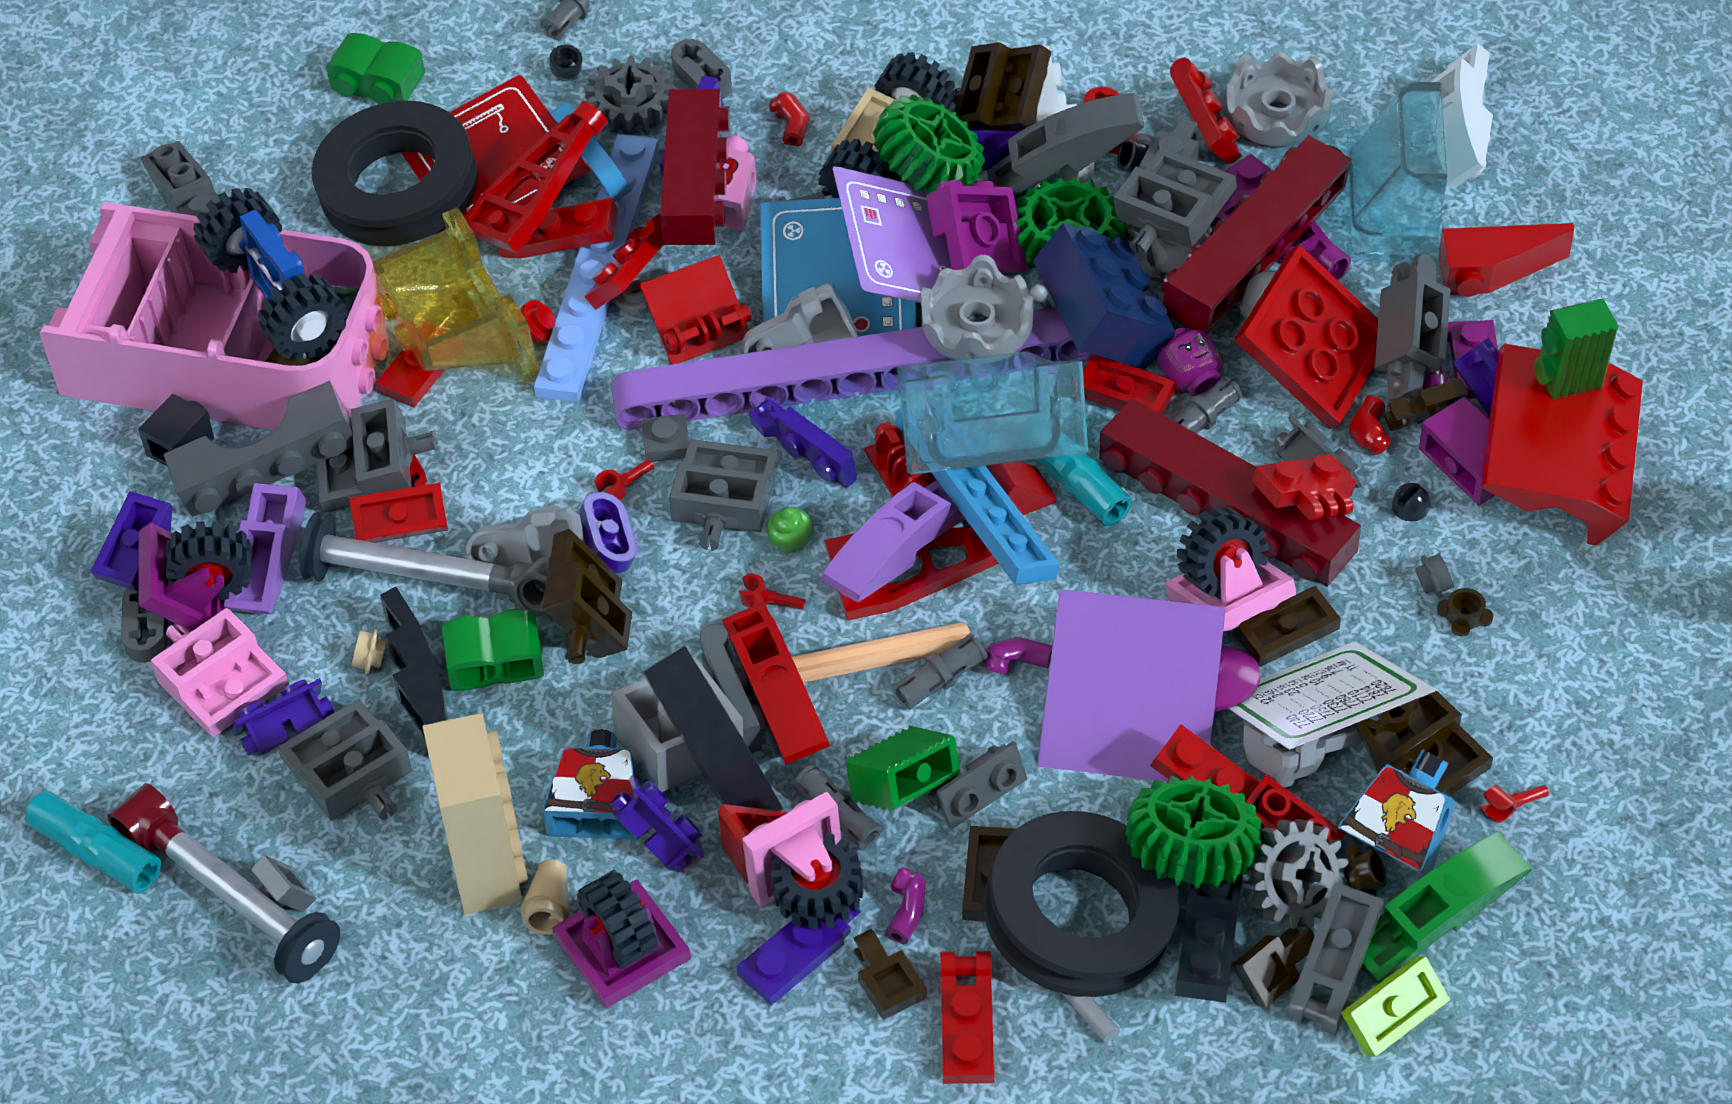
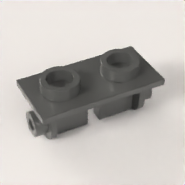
M1291 414L1287 417L1294 429L1289 434L1286 432L1280 433L1273 442V446L1276 447V454L1284 461H1292L1332 454L1356 480L1355 486L1358 488L1362 487L1354 472L1358 465L1341 448H1338L1335 452L1330 450L1324 444L1327 441L1325 435L1310 421L1302 425Z
M1012 741L1008 745L1002 744L999 747L992 745L986 753L965 766L967 772L964 774L960 773L955 779L937 787L926 795L929 805L935 811L943 809L947 824L951 830L1027 780L1016 742Z

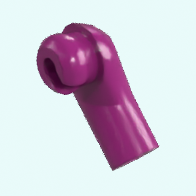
M1022 637L993 642L986 649L988 655L984 662V667L987 671L1006 674L1009 671L1011 659L1048 669L1051 662L1053 645Z
M899 868L890 885L893 892L904 897L885 934L890 940L903 945L908 943L924 914L926 881L918 871L914 874L908 868Z

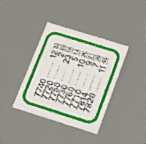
M1352 642L1260 678L1257 689L1248 699L1228 709L1286 748L1292 749L1435 692L1437 689L1361 644Z

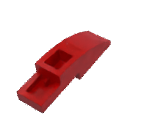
M765 602L721 619L785 764L787 765L830 747L825 731L793 658Z
M1182 724L1179 725L1150 764L1152 768L1168 780L1171 775L1179 780H1187L1192 775L1196 781L1205 782L1211 778V782L1214 785L1222 786L1229 784L1230 793L1245 794V803L1256 806V816L1261 819L1260 827L1262 830L1264 828L1277 829L1278 821L1282 819L1290 821L1301 819L1313 821V825L1330 829L1327 839L1341 841L1346 832L1339 829L1335 824L1271 777L1265 775L1259 782ZM1261 833V844H1264L1265 840Z

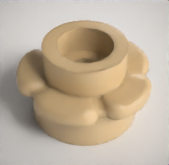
M377 629L374 630V633L359 631L351 667L365 670V675L369 674L370 667H381L386 641L378 639L379 631Z

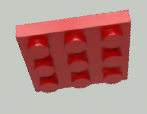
M1298 245L1288 252L1237 333L1234 341L1326 427L1331 429L1341 423L1375 365L1378 318L1301 245Z

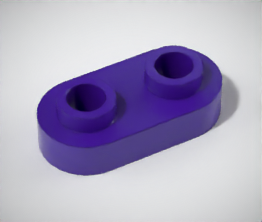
M604 492L591 493L586 496L578 512L585 544L615 573L625 572L630 568L638 552L626 508L619 499L611 494Z

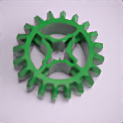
M912 94L910 97L901 95L896 101L893 100L890 106H886L880 114V119L877 121L876 128L873 131L876 139L874 146L881 151L879 158L888 162L890 165L889 171L900 175L902 182L907 181L912 184L915 191L922 189L928 195L937 191L936 185L939 183L961 180L963 186H969L974 184L979 178L978 174L982 170L985 158L982 155L984 148L976 142L978 135L969 131L967 128L968 122H962L956 117V112L951 113L945 109L943 103L937 105L929 97H925L922 100L915 94Z
M1058 176L1053 184L1041 180L1038 189L1027 188L1025 197L1017 199L1016 210L1018 220L1015 221V224L1020 228L1021 233L1017 239L1019 246L1024 248L1029 269L1036 267L1033 260L1062 223L1079 228L1088 227L1098 234L1113 239L1116 237L1126 239L1125 222L1117 219L1114 196H1110L1107 186L1096 189L1093 179L1084 184L1079 183L1076 176L1072 181L1064 182ZM1039 223L1045 226V229L1042 231L1036 227ZM1096 223L1099 229L1096 231L1091 227V224Z
M1171 775L1167 783L1154 780L1151 788H1141L1139 796L1133 799L1132 807L1129 808L1126 835L1127 844L1131 847V856L1141 859L1142 869H1156L1158 879L1170 877L1175 879L1176 885H1179L1182 881L1190 882L1198 889L1201 883H1208L1212 887L1217 888L1221 880L1234 883L1238 875L1247 874L1248 867L1251 866L1253 861H1255V857L1258 856L1254 847L1261 844L1262 828L1260 827L1261 819L1256 816V806L1245 803V794L1230 793L1229 784L1217 786L1212 784L1211 778L1203 782L1196 781L1192 775L1187 780H1179Z

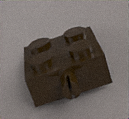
M1001 42L971 46L961 88L953 90L956 91V97L953 100V103L956 105V117L962 122H968L967 128L969 130L1022 131L1033 125L1037 116L1038 104L1047 76V68L1052 51L1041 44L1012 49Z
M567 529L554 534L542 609L567 632L568 645L565 659H569L568 662L572 664H581L585 661L586 650L595 658H602L627 650L633 612L620 600L623 579L573 531Z

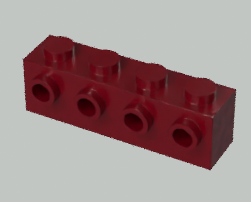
M669 89L660 209L663 245H715L716 227H724V201H718V195H726V169H720V163H728V138L722 137V132L730 131L729 106H722L720 89Z

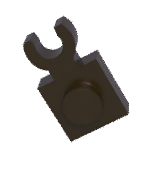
M1461 378L1420 390L1417 397L1401 398L1388 404L1390 412L1384 413L1383 416L1390 431L1402 429L1413 422L1421 424L1461 398H1466L1468 392Z

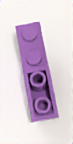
M937 480L925 488L913 482L885 503L855 532L824 570L821 581L838 590L842 595L860 602L914 566L916 553L919 549L963 521L965 517Z

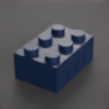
M1062 223L1033 261L1077 349L1145 369L1176 332L1167 316L1166 307L1159 301L1151 286L1150 277L1143 271L1135 256L1136 253L1130 249V243L1120 237L1113 239L1098 234L1088 227L1079 228Z

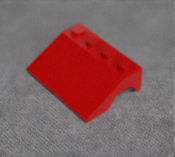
M1505 343L1499 348L1481 488L1525 511L1559 508L1588 524L1587 544L1597 546L1629 522L1643 381L1609 363L1601 390L1594 388L1592 392L1585 390L1584 394L1577 392L1575 396L1568 394L1567 398L1560 396L1557 400L1551 397L1546 385H1541L1535 375L1534 361L1540 357L1539 352H1542L1541 349Z

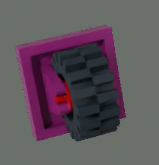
M200 521L196 522L195 529H192L187 524L181 527V533L177 531L172 533L150 522L139 531V606L193 631L225 609L224 603L226 599H229V592L237 596L242 593V587L247 588L250 584V578L252 579L250 539L246 538V533L242 530L236 533V526L228 524L223 529L221 528V522L213 521L212 527H205V522Z
M616 870L610 871L577 891V898L580 901L578 904L581 911L552 927L554 939L605 1009L691 960L689 947L638 879L630 883L627 880L624 881L623 876L619 872L617 873Z

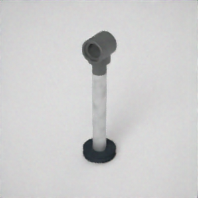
M319 512L312 514L305 527L299 556L300 572L305 580L314 574L318 582L322 581L326 576L330 563L507 594L509 595L510 602L516 603L521 610L535 611L536 616L547 614L542 609L545 593L536 587L534 580H540L546 584L550 557H541L532 563L518 561L514 567L339 537L336 536L335 518L330 514L323 520Z

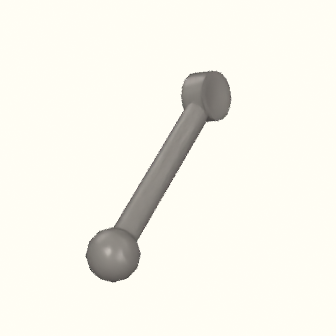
M1037 284L1031 288L1030 297H1033L1034 301L1039 302L1043 309L1055 307L1048 301L1047 289L1043 285Z

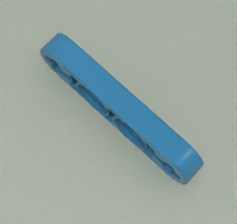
M566 101L551 111L550 114L558 124L567 114H571L574 109ZM592 136L581 157L610 198L616 202L631 192L632 189L595 137Z

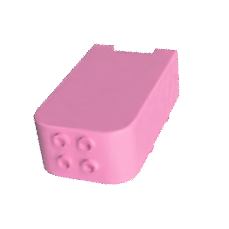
M104 202L99 210L101 218L89 241L93 257L68 309L57 307L49 325H43L39 333L60 396L156 411L173 393L188 402L196 401L208 411L210 420L268 430H275L281 423L286 413L289 398L329 380L343 402L349 419H351V409L359 407L364 393L370 394L375 382L374 368L377 360L383 361L388 351L387 328L374 266L369 253L358 243L342 238L284 229L280 232L287 251L293 250L299 256L306 277L309 278L310 274H317L319 278L323 277L344 302L346 305L345 309L348 311V318L344 319L347 323L345 329L336 330L340 335L336 342L329 339L326 342L329 346L328 349L322 351L320 347L315 349L316 356L310 358V364L287 366L264 362L274 348L258 324L261 321L258 318V312L265 309L262 305L265 296L251 279L249 270L243 271L239 266L237 273H230L227 269L225 272H222L216 266L214 267L195 241L194 223H201L197 216Z

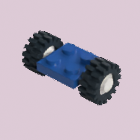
M239 188L232 189L230 197L225 192L219 194L220 201L216 204L210 200L206 204L209 211L207 213L200 211L197 216L201 223H194L195 241L218 270L225 272L227 269L230 273H237L239 266L243 271L249 270L251 279L265 296L262 302L265 309L258 312V318L261 320L258 322L259 327L277 352L287 359H290L292 356L294 360H302L304 353L308 358L316 356L315 349L319 347L322 351L328 349L329 346L326 342L329 339L336 342L340 337L336 330H344L347 323L344 321L345 318H348V311L345 309L346 305L323 277L319 278L317 274H310L309 278L306 277L303 264L297 253L293 250L288 252L284 247L280 232H282L280 219L262 195L257 191L254 193L250 188H245L243 193Z

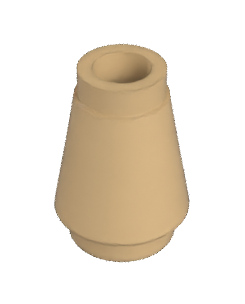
M544 860L538 865V870L520 908L524 924L535 933L553 934L552 927L570 917L567 867L557 860Z

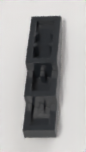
M394 587L380 594L386 622L393 630L386 634L391 658L399 669V672L392 676L398 701L425 737L423 726L449 720L432 652L417 618L398 588Z
M682 645L642 671L643 676L667 711L666 715L691 753L689 754L722 805L773 811L784 809L739 731L685 645Z

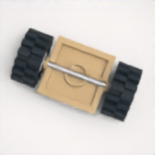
M908 52L906 56L903 53L897 54L895 58L889 61L874 86L876 89L867 88L832 144L830 156L819 172L820 178L818 181L819 185L824 186L822 189L824 196L831 195L832 198H839L833 173L834 166L902 182L900 175L889 171V163L879 158L881 151L874 146L876 139L873 135L876 123L880 119L879 116L885 107L890 106L893 100L896 101L901 95L910 97L912 94H915L922 100L925 97H929L934 104L939 105L943 103L945 109L948 110L956 97V91H953L955 88L954 81H947L950 76L947 70L940 72L938 70L940 64L935 60L932 65L927 63L928 56L923 54L916 59L914 52Z

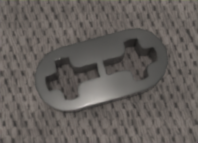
M685 39L673 46L671 50L672 68L691 89H697L702 76L718 79L722 99L731 93V71L703 42L695 39Z
M127 588L122 597V642L130 659L136 662H150L152 658L166 649L168 619L148 610L147 613H141L139 608V588L137 591ZM142 629H148L151 637L147 639V644L138 645V642H141Z

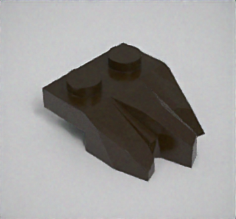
M1438 691L1377 714L1379 718L1377 721L1367 718L1355 723V727L1378 774L1388 764L1409 775L1422 749L1449 763L1435 790L1448 797L1491 769L1493 757L1460 726L1462 714Z

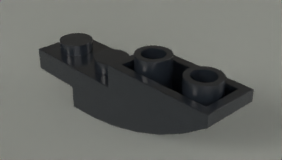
M1238 875L1234 883L1221 880L1217 888L1212 887L1208 883H1201L1198 889H1196L1190 883L1175 996L1226 1003L1243 875Z

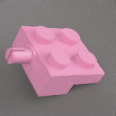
M225 608L192 632L177 623H174L175 628L170 625L166 635L174 644L150 660L157 682L212 738L234 724V721L239 719L238 713L242 709L258 701L265 702L289 685L286 673L258 646L255 634L228 608Z

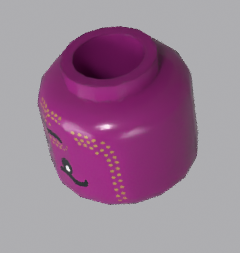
M1179 328L1175 330L1176 332L1160 351L1158 365L1166 378L1175 381V390L1177 392H1189L1191 396H1197L1206 392L1221 378L1220 372L1223 369L1224 360L1209 335L1203 330L1187 331L1186 328Z

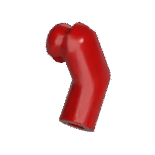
M780 92L778 96L770 100L769 110L771 113L777 111L775 118H785L787 120L782 137L784 144L800 147L810 120L809 114L794 94Z
M1369 395L1351 420L1349 431L1362 449L1367 448L1370 454L1380 455L1390 444L1389 436L1382 432L1383 427L1378 422L1385 410V404L1380 398Z

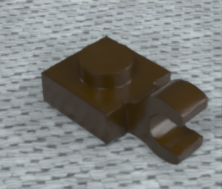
M1297 927L1295 929L1289 928L1279 937L1266 935L1232 963L1234 970L1254 1004L1260 1007L1269 1006L1299 980L1300 973L1295 965L1308 956L1315 937L1311 928H1306L1301 933H1299Z
M872 929L854 937V941L858 948L854 949V954L864 967V969L858 971V982L882 1020L927 998V988L903 950L888 956Z

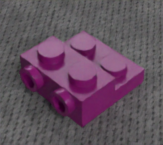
M950 180L937 184V191L926 195L933 237L946 238L953 270L967 268L976 256L987 255L995 261L997 269L1002 275L1013 276L1028 271L1024 248L1019 246L1017 239L1021 232L1015 223L1018 220L1012 187H994L992 181H982L969 186H963L961 180Z

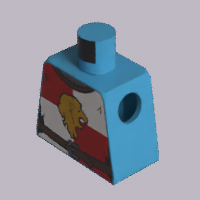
M604 729L593 730L588 735L587 747H567L562 751L543 805L547 836L639 840L613 816L614 809L609 805L619 792L624 791L629 795L633 791L629 777L631 775L635 776L632 752L628 749L616 748L617 737L613 732Z
M1422 749L1409 775L1387 764L1347 813L1338 828L1425 875L1434 868L1455 805L1453 799L1435 790L1449 763Z

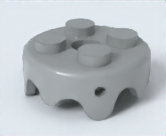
M1276 52L1267 62L1256 64L1251 55L1245 54L1237 62L1234 74L1227 84L1225 105L1227 117L1233 127L1251 141L1276 147L1300 144L1308 135L1315 137L1325 127L1330 116L1333 90L1328 89L1322 62L1315 56H1310L1305 62H1297L1284 52ZM1281 102L1286 104L1287 107L1274 108L1269 104Z
M976 256L967 268L961 270L945 268L939 273L932 289L922 288V327L925 336L933 348L946 357L971 364L994 362L1012 355L1029 338L1033 326V297H1030L1022 276L1016 275L1014 278L1003 276L990 256ZM975 315L979 317L986 316L988 319L982 322H972L967 318Z

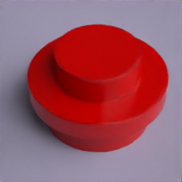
M530 300L524 303L521 310L517 312L515 323L518 332L526 341L530 343H544L550 340L553 328L555 327V317L549 307L538 300Z

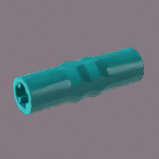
M1036 414L1024 422L1017 433L1018 443L1047 470L1055 481L1062 485L1068 494L1075 497L1106 527L1118 523L1126 516L1131 508V497L1101 469L1094 459L1087 456L1081 446L1070 440L1043 414Z
M51 791L39 793L28 805L25 812L26 825L61 846L70 856L81 859L88 867L103 872L136 894L147 891L157 880L162 865L161 860L124 837L116 828L104 824L98 817L85 813Z

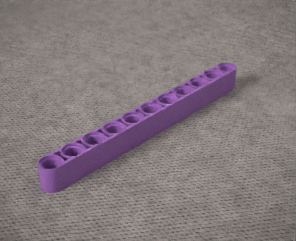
M1057 307L1033 310V326L1029 338L1020 349L1008 357L989 363L971 364L944 356L933 348L927 340L923 327L628 371L619 374L611 382V392L618 425L625 430H634L637 425L642 428L641 419L686 414V421L724 416L723 412H727L728 415L751 412L767 397L781 407L811 403V399H815L818 402L855 396V392H859V395L897 390L900 385L903 388L943 383L942 379H946L949 382L986 376V372H989L990 375L1028 370L1030 369L1029 366L1032 365L1035 369L1073 363L1072 359L1081 362L1087 360L1092 354L1077 349ZM988 318L971 319L970 321L982 322Z

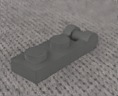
M718 624L708 625L700 633L703 667L743 718V740L750 752L762 750L760 732L767 729L763 712L758 703L751 705L747 698V695L750 694V689L743 669L741 667L734 669L731 663L730 653L727 649L729 645L727 630Z
M1335 882L1287 1011L1288 1018L1303 1022L1305 1018L1321 1024V1030L1334 1035L1337 1034L1343 1020L1341 1012L1346 1009L1383 909V899ZM1315 986L1333 991L1328 1005L1312 1000Z

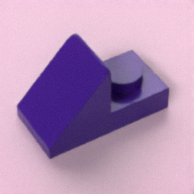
M129 491L91 569V573L95 578L137 591L139 588V531L151 522L171 532L172 505L168 502Z

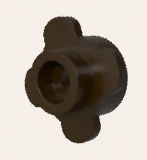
M1471 588L1457 589L1450 594L1448 600L1443 599L1437 605V613L1442 617H1446L1452 625V633L1457 636H1467L1470 630L1478 626H1489L1493 621V612L1485 608L1486 601L1481 593ZM1461 611H1468L1469 614H1462Z
M1356 846L1347 847L1346 854L1349 863L1343 868L1344 877L1348 880V886L1377 897L1376 890L1385 887L1387 884L1386 870L1380 856L1372 849L1359 853Z

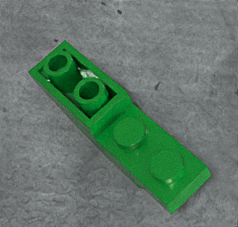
M1499 832L1466 848L1423 876L1384 906V913L1378 919L1361 968L1378 985L1412 958L1420 955L1452 928L1455 932L1458 931L1532 871V867Z

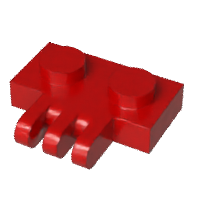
M1332 454L1281 461L1279 463L1256 466L1252 482L1275 508L1295 505L1310 521L1321 519L1322 516L1330 518L1337 516V514L1342 516L1353 512V501L1349 496H1352L1356 480Z

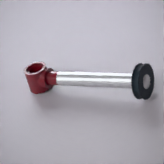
M144 783L107 815L111 827L116 828L124 837L142 848L145 847L147 850L154 851L159 849L279 944L274 957V967L280 975H285V978L290 983L299 984L311 979L332 958L340 940V927L335 921L330 920L325 913L321 912L308 914L297 921L179 828L178 818L173 807L154 786Z

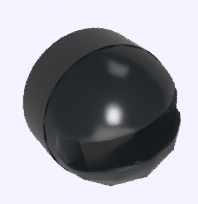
M563 44L555 47L551 51L549 58V67L552 74L558 80H574L582 70V54L578 48L572 45Z
M1126 139L1118 152V168L1121 171L1131 173L1136 166L1139 167L1150 146L1138 139Z
M1406 483L1401 485L1395 492L1392 509L1397 517L1405 521L1414 522L1423 519L1428 514L1430 506L1429 493L1420 484ZM1412 496L1405 505L1403 501Z

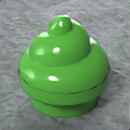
M782 508L770 518L767 524L768 537L775 546L784 551L799 550L813 536L812 520L806 512L799 508Z

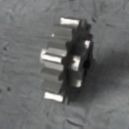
M629 56L627 63L621 64L615 58L612 59L613 67L607 68L600 65L598 66L599 76L590 75L588 77L589 86L585 87L586 102L592 104L604 114L610 123L611 132L615 133L620 127H626L627 134H632L634 127L640 126L646 132L649 131L650 122L653 121L660 125L664 123L663 114H667L669 89H675V85H673L672 74L665 73L663 64L660 63L651 67L650 58L647 57L641 63H635L634 56Z
M1282 819L1278 821L1277 829L1264 828L1261 830L1265 842L1254 847L1258 856H1256L1251 866L1248 867L1250 871H1253V878L1245 881L1243 886L1246 889L1256 890L1257 894L1252 898L1250 904L1252 907L1264 909L1263 919L1279 922V926L1293 929L1297 925L1307 928L1314 927V916L1322 918L1335 882L1345 886L1348 885V880L1339 876V869L1348 865V859L1336 857L1335 853L1342 844L1340 840L1327 839L1330 829L1313 825V821Z

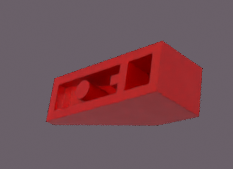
M1557 223L1442 229L1438 258L1443 285L1451 289L1450 295L1471 297L1477 294L1491 293L1564 260L1570 256L1575 230L1574 224Z

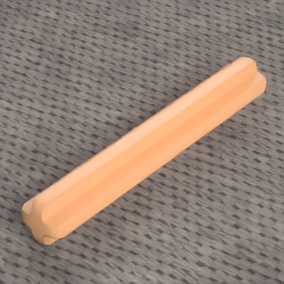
M960 622L793 656L792 658L804 683L922 659L933 653L939 655L966 637L970 631L966 623Z

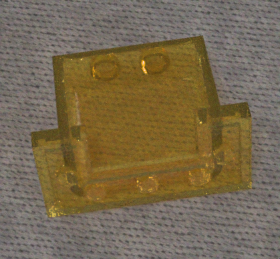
M458 207L442 214L446 228L445 231L372 261L378 289L381 296L377 297V301L382 308V313L387 322L393 319L396 321L397 325L394 326V331L404 351L411 349L424 371L512 363L525 385L536 381L539 367L528 323L510 294L503 297L500 295L482 265L475 235Z

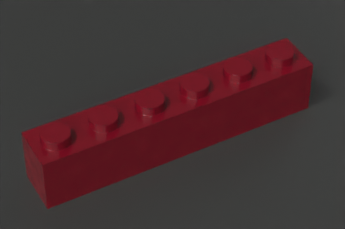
M1310 135L1296 148L1290 147L1284 154L1280 165L1273 172L1268 170L1262 176L1257 189L1250 196L1245 194L1241 197L1231 216L1227 220L1220 219L1214 226L1210 237L1202 245L1197 243L1191 249L1186 262L1178 270L1173 268L1166 275L1161 291L1164 292L1162 303L1167 309V316L1192 330H1203L1208 334L1241 300L1250 279L1257 273L1269 270L1344 191L1352 158Z
M1133 398L1100 431L1099 459L1109 469L1117 473L1124 472L1140 481L1149 492L1163 494L1177 502L1185 512L1191 515H1199L1204 511L1212 515V508L1220 507L1223 510L1226 507L1233 509L1264 531L1266 537L1263 540L1268 542L1269 550L1261 552L1262 554L1271 559L1276 558L1291 566L1300 577L1306 580H1315L1328 587L1358 552L1361 524L1345 515L1341 516L1339 514L1330 518L1322 516L1321 519L1310 521L1295 505L1275 508L1252 482L1256 466Z

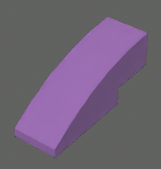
M254 483L247 520H241L239 531L242 530L246 533V538L250 539L252 579L250 578L249 586L247 588L242 587V593L237 596L229 592V599L225 600L224 608H228L231 611L272 614L284 584L305 510L306 498L298 487Z

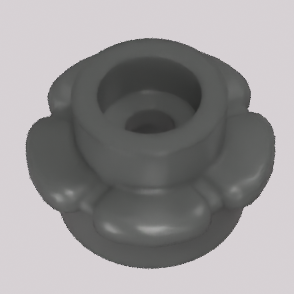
M1440 553L1429 558L1425 555L1421 556L1422 565L1415 568L1423 590L1425 594L1435 591L1437 597L1442 598V592L1454 588L1449 570Z

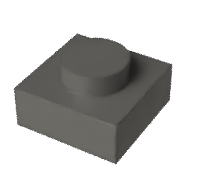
M686 414L641 419L646 460L649 459L651 462L685 458L689 445Z
M263 855L251 868L263 884L259 890L281 908L286 905L303 912L317 899L291 866Z

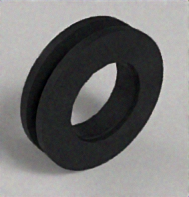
M419 101L381 103L363 109L344 119L327 134L319 145L311 169L315 191L330 224L349 239L374 246L408 244L429 237L452 223L468 206L475 193L478 181L476 160L467 132L461 122L443 108ZM410 151L424 153L435 159L430 172L418 184L401 192L381 195L366 193L355 187L360 174L372 162L388 154Z
M1084 811L1054 812L1036 817L1018 827L999 849L984 892L983 911L989 935L1001 955L1014 969L1032 982L1065 995L1077 997L1107 996L1135 986L1144 980L1160 962L1178 920V888L1175 879L1170 877L1158 879L1156 869H1142L1141 859L1131 856V847L1127 844L1126 824L1096 813ZM1060 869L1083 870L1101 877L1115 888L1128 908L1129 924L1120 932L1102 938L1079 937L1059 929L1042 914L1034 899L1033 883L1042 875Z

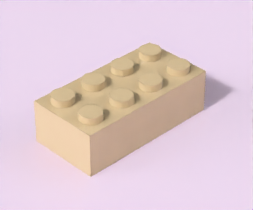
M483 713L424 725L426 745L464 915L523 902L519 884L527 883L528 877L497 730L486 731Z

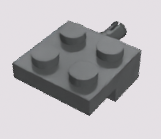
M1160 147L1145 169L1137 166L1134 168L1113 197L1117 219L1141 229L1133 241L1130 242V249L1134 253L1138 254L1139 252L1140 256H1144L1156 238H1166L1192 249L1237 188L1235 175Z
M394 398L351 409L352 420L350 422L353 431L354 447L338 456L316 463L319 503L324 511L329 512L349 507L350 497L411 487L410 465L413 455L438 450V441L434 431L408 438L406 419Z
M690 439L684 463L679 462L669 496L672 521L704 525L699 544L705 550H708L710 544L711 551L718 548L721 532L724 528L761 532L779 466V450Z
M360 699L355 700L277 747L280 758L330 821L364 802L370 804L380 819H388L387 812L392 816L396 812L397 806L384 792L385 788L412 772L408 750L381 718L377 721Z

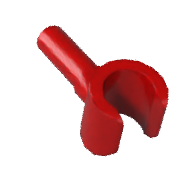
M648 459L621 475L615 470H603L596 476L594 481L597 491L602 492L606 487L613 486L605 493L622 500L626 494L625 487L654 469V465Z
M751 573L743 576L744 586L749 592L739 590L738 592L745 607L750 608L765 602V604H778L801 610L804 609L806 599L766 589L763 578L758 574Z
M1493 785L1485 791L1483 797L1487 801L1481 804L1479 808L1492 820L1500 823L1510 817L1516 808L1521 807L1523 804L1547 797L1549 790L1546 785H1542L1509 796L1498 785Z

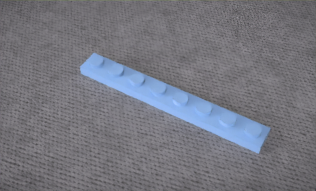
M617 134L610 159L621 172L632 191L615 202L619 210L613 241L583 246L579 249L555 327L553 328L534 385L536 397L579 402L611 302L610 300L595 310L584 296L596 284L592 279L595 273L611 261L614 263L616 261L612 254L627 241L628 233L634 230L658 155V139ZM600 185L596 201L610 198L602 185Z

